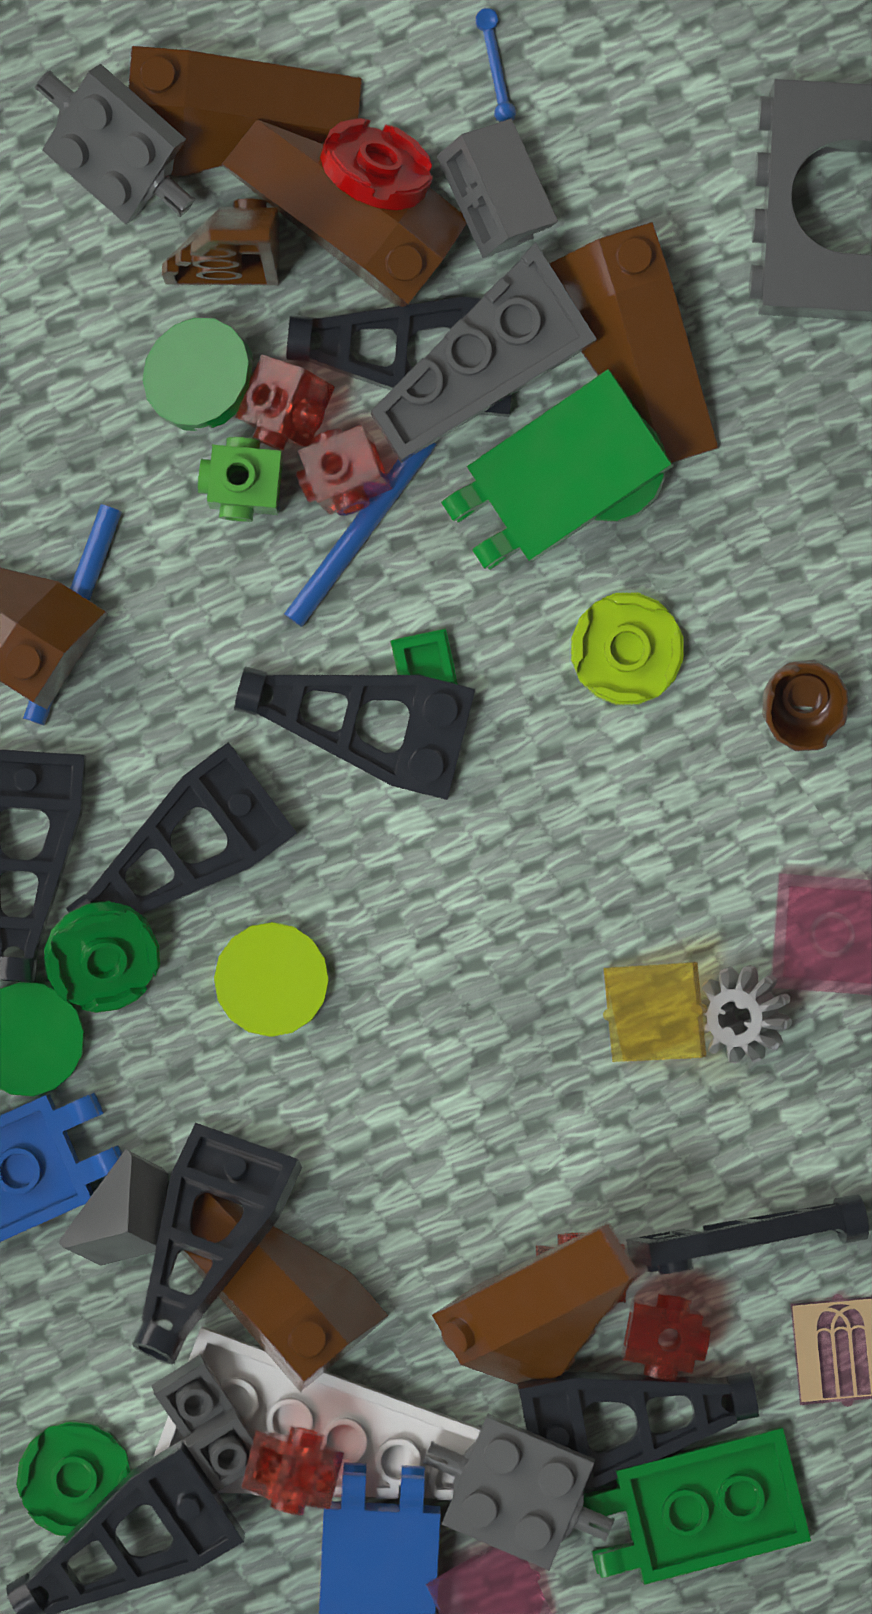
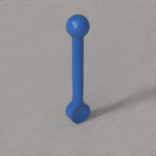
M484 8L476 15V25L484 34L498 103L494 110V116L498 122L508 119L513 121L516 117V109L508 101L494 31L498 24V16L494 10Z

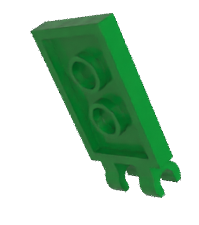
M608 369L470 463L467 468L476 481L452 493L441 503L453 521L457 520L458 523L476 513L489 502L492 504L507 528L489 537L472 549L483 568L492 570L519 550H522L528 561H535L674 465L612 371Z
M782 1427L669 1454L654 1462L617 1470L616 1481L618 1486L584 1493L583 1506L605 1516L624 1512L631 1538V1543L613 1545L591 1551L596 1573L600 1574V1578L638 1569L641 1582L646 1585L811 1541Z

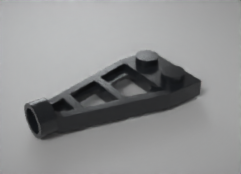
M457 297L410 304L404 307L397 306L323 318L290 315L286 360L310 362L391 391L413 368L407 359V345L411 337L423 330L451 329L482 298ZM389 329L393 331L396 335L394 362L389 366H380L356 360L350 352L352 336L360 330ZM312 332H318L322 338V344L317 350L310 349ZM511 395L480 415L509 417Z
M245 666L236 695L234 711L254 716L258 714L393 787L448 800L476 689L423 675L268 674L266 671ZM268 684L273 689V699L267 705H260L265 685ZM310 691H323L344 695L347 698L348 704L341 729L329 731L305 721L300 714L305 694ZM375 700L400 701L408 708L409 720L403 744L397 751L392 753L383 752L364 742L358 736L355 728L358 711L367 702Z
M227 742L180 778L86 895L83 894L67 906L66 909L70 913L85 904L95 901H110L130 906L141 915H144L253 869L298 834L231 744ZM197 807L204 808L212 815L226 834L227 845L223 852L199 863H188L181 860L171 846V834L189 810ZM150 849H156L161 852L173 868L174 878L171 882L148 895H137L126 883V872L144 853Z
M0 749V814L7 809L33 810L44 812L49 819V830L43 848L33 859H11L5 855L0 846V878L6 872L33 873L38 878L34 907L32 912L26 917L7 916L1 907L0 892V981L36 982L37 952L83 812L86 756L83 754ZM16 946L22 949L24 958L4 957V952L7 948Z
M195 1122L171 1173L141 1319L142 1324L132 1343L135 1349L157 1361L175 1364L190 1331L279 1219L302 1170V1165L297 1158ZM204 1193H210L241 1204L244 1209L242 1218L225 1239L216 1243L194 1236L191 1232L194 1205L198 1197ZM183 1250L212 1260V1266L199 1288L189 1295L172 1289L169 1285L177 1256ZM159 1321L170 1322L172 1324L171 1329L168 1330L159 1326Z
M859 1194L835 1198L833 1203L704 1225V1232L681 1229L672 1231V1234L664 1232L626 1239L631 1262L646 1265L647 1272L659 1271V1275L694 1269L692 1261L694 1258L830 1230L837 1232L843 1244L867 1240L869 1236V1223L864 1202Z
M573 1371L563 1373L552 1379H533L517 1382L527 1431L595 1459L584 1490L598 1488L617 1479V1470L654 1462L737 1424V1421L759 1417L758 1402L750 1371L719 1378ZM724 1394H729L731 1407L725 1409L721 1404V1399ZM684 1396L691 1401L693 1417L688 1424L662 1433H654L650 1430L646 1404L650 1399L655 1397ZM594 1402H615L629 1406L633 1410L636 1420L634 1435L627 1442L607 1451L599 1452L593 1450L587 1441L583 1419L585 1408Z
M181 1440L134 1468L33 1570L6 1586L7 1596L16 1614H57L194 1572L243 1543L245 1531L192 1456L186 1444ZM140 1505H149L168 1530L173 1541L166 1549L144 1556L129 1554L116 1535V1529L120 1522L134 1508ZM93 1541H99L117 1568L112 1573L91 1582H80L68 1562ZM43 1587L48 1591L49 1596H47V1594H46V1592L44 1591Z

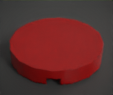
M362 118L341 121L330 129L323 145L320 159L324 172L337 188L357 201L375 208L389 210L411 208L425 198L433 175H430L432 163L427 152L414 138L399 128L387 124L384 125L383 130L369 127L371 120Z

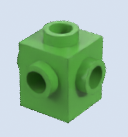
M227 437L226 446L212 444L211 460L201 459L198 493L207 494L209 508L219 510L220 519L252 522L254 513L278 515L283 468L281 451L260 449L261 441L244 437ZM244 473L249 476L248 480L242 485L230 483L232 477L236 474Z

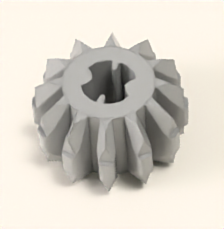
M748 965L742 969L740 974L733 967L720 970L719 981L709 979L702 984L703 992L708 999L696 1001L692 1009L698 1014L707 1016V1021L697 1025L695 1032L698 1035L711 1032L714 1036L709 1043L708 1052L715 1054L727 1046L728 1060L730 1063L736 1064L742 1061L745 1054L752 1062H758L765 1058L766 1048L776 1050L782 1046L783 1039L777 1030L789 1028L793 1020L785 1014L778 1013V1008L790 1002V996L787 994L773 996L771 991L776 986L777 977L769 975L758 983L756 967ZM737 1008H748L751 1019L738 1021L734 1010Z

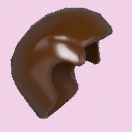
M817 660L789 662L778 669L765 686L762 715L778 742L794 751L820 750L827 746L831 736L846 723L848 715L847 704L849 701L848 689L834 669ZM794 706L813 707V708L808 709V710H800V709H797V708L794 707Z

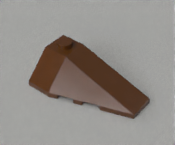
M132 46L128 88L186 139L174 158L171 176L187 177L203 173L202 171L222 167V163L257 119L315 142L325 143L330 129L338 123L359 118L362 78L191 50Z
M257 119L221 166L269 205L277 208L279 213L395 306L404 307L408 305L445 258L466 226L467 222L463 214L431 187H429L425 198L416 206L401 210L375 208L357 201L337 188L324 172L320 159L323 144Z
M251 198L234 200L233 207H220L162 263V277L165 285L279 286L278 209L267 208L265 200Z
M653 222L599 238L549 263L597 339L595 344L583 350L582 354L598 376L608 369L612 371L641 417L660 435L666 455L670 461L675 463L718 449L670 274Z
M0 567V682L31 702L48 709L108 612L59 581Z
M204 1193L195 1202L191 1220V1232L194 1236L210 1242H219L225 1239L243 1216L244 1209L235 1202L210 1193ZM275 1226L270 1229L218 1296L300 1392L389 1316L350 1271ZM185 1250L181 1251L183 1256L204 1279L212 1266V1260Z
M607 1222L481 1282L432 1314V1317L441 1330L444 1343L453 1351L460 1365L516 1385L517 1382L533 1379H552L560 1376L571 1367L576 1360L574 1356L583 1345L591 1340L596 1333L594 1330L606 1314L613 1310L638 1276V1272Z

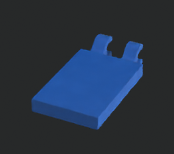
M96 1093L84 1096L56 1109L51 1095L47 1094L0 1115V1242L86 1204L93 1195L90 1183L106 1176L122 1155L119 1145L80 1162L66 1130L104 1114Z
M344 1462L341 1501H324L319 1614H435L440 1506L423 1505L425 1466L402 1465L400 1504L365 1503L367 1463Z

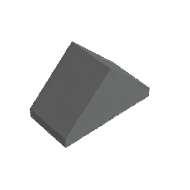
M125 1149L58 1243L64 1249L100 1266L155 1252L167 1197L168 1173L162 1167Z

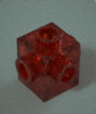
M262 354L235 418L255 428L252 438L261 441L260 443L284 451L288 442L309 450L316 432L323 423L325 411L335 386L305 368Z
M362 425L344 432L340 428L322 432L311 439V446L298 451L304 469L297 471L302 491L309 503L317 501L329 515L337 512L339 516H346L359 512L370 504V498L392 489L375 441Z
M658 1293L656 1303L632 1298L621 1356L625 1361L645 1364L643 1371L645 1375L667 1380H677L679 1371L693 1373L695 1360L705 1362L711 1327L702 1326L703 1315L700 1311L690 1310L691 1299ZM671 1328L677 1331V1337L672 1344H659V1335L663 1330Z
M290 1426L288 1435L256 1430L241 1488L270 1499L271 1508L293 1515L303 1516L306 1507L330 1510L345 1452L322 1444L324 1439L323 1433L303 1427Z

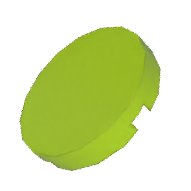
M614 593L595 602L579 617L571 637V663L580 683L596 698L616 706L640 705L659 697L675 681L684 659L683 635L678 623H676L674 617L658 600L640 593Z
M270 922L250 926L230 939L218 957L214 983L218 1002L231 1021L249 1033L273 1037L293 1033L312 1021L325 1001L329 978L325 958L310 937L293 926Z

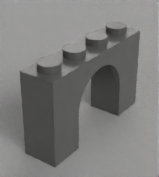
M774 79L770 96H760L758 108V130L768 131L767 153L757 152L755 164V187H765L764 209L754 208L752 243H762L761 265H751L749 299H759L758 315L872 321V255L840 253L818 245L802 230L792 207L794 179L809 162L833 152L872 153V84Z

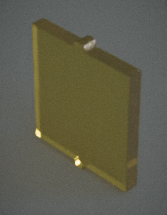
M698 962L603 968L607 1010L603 1012V1018L609 1021L612 1062L707 1057L703 1015L707 1012V1006L701 1003Z

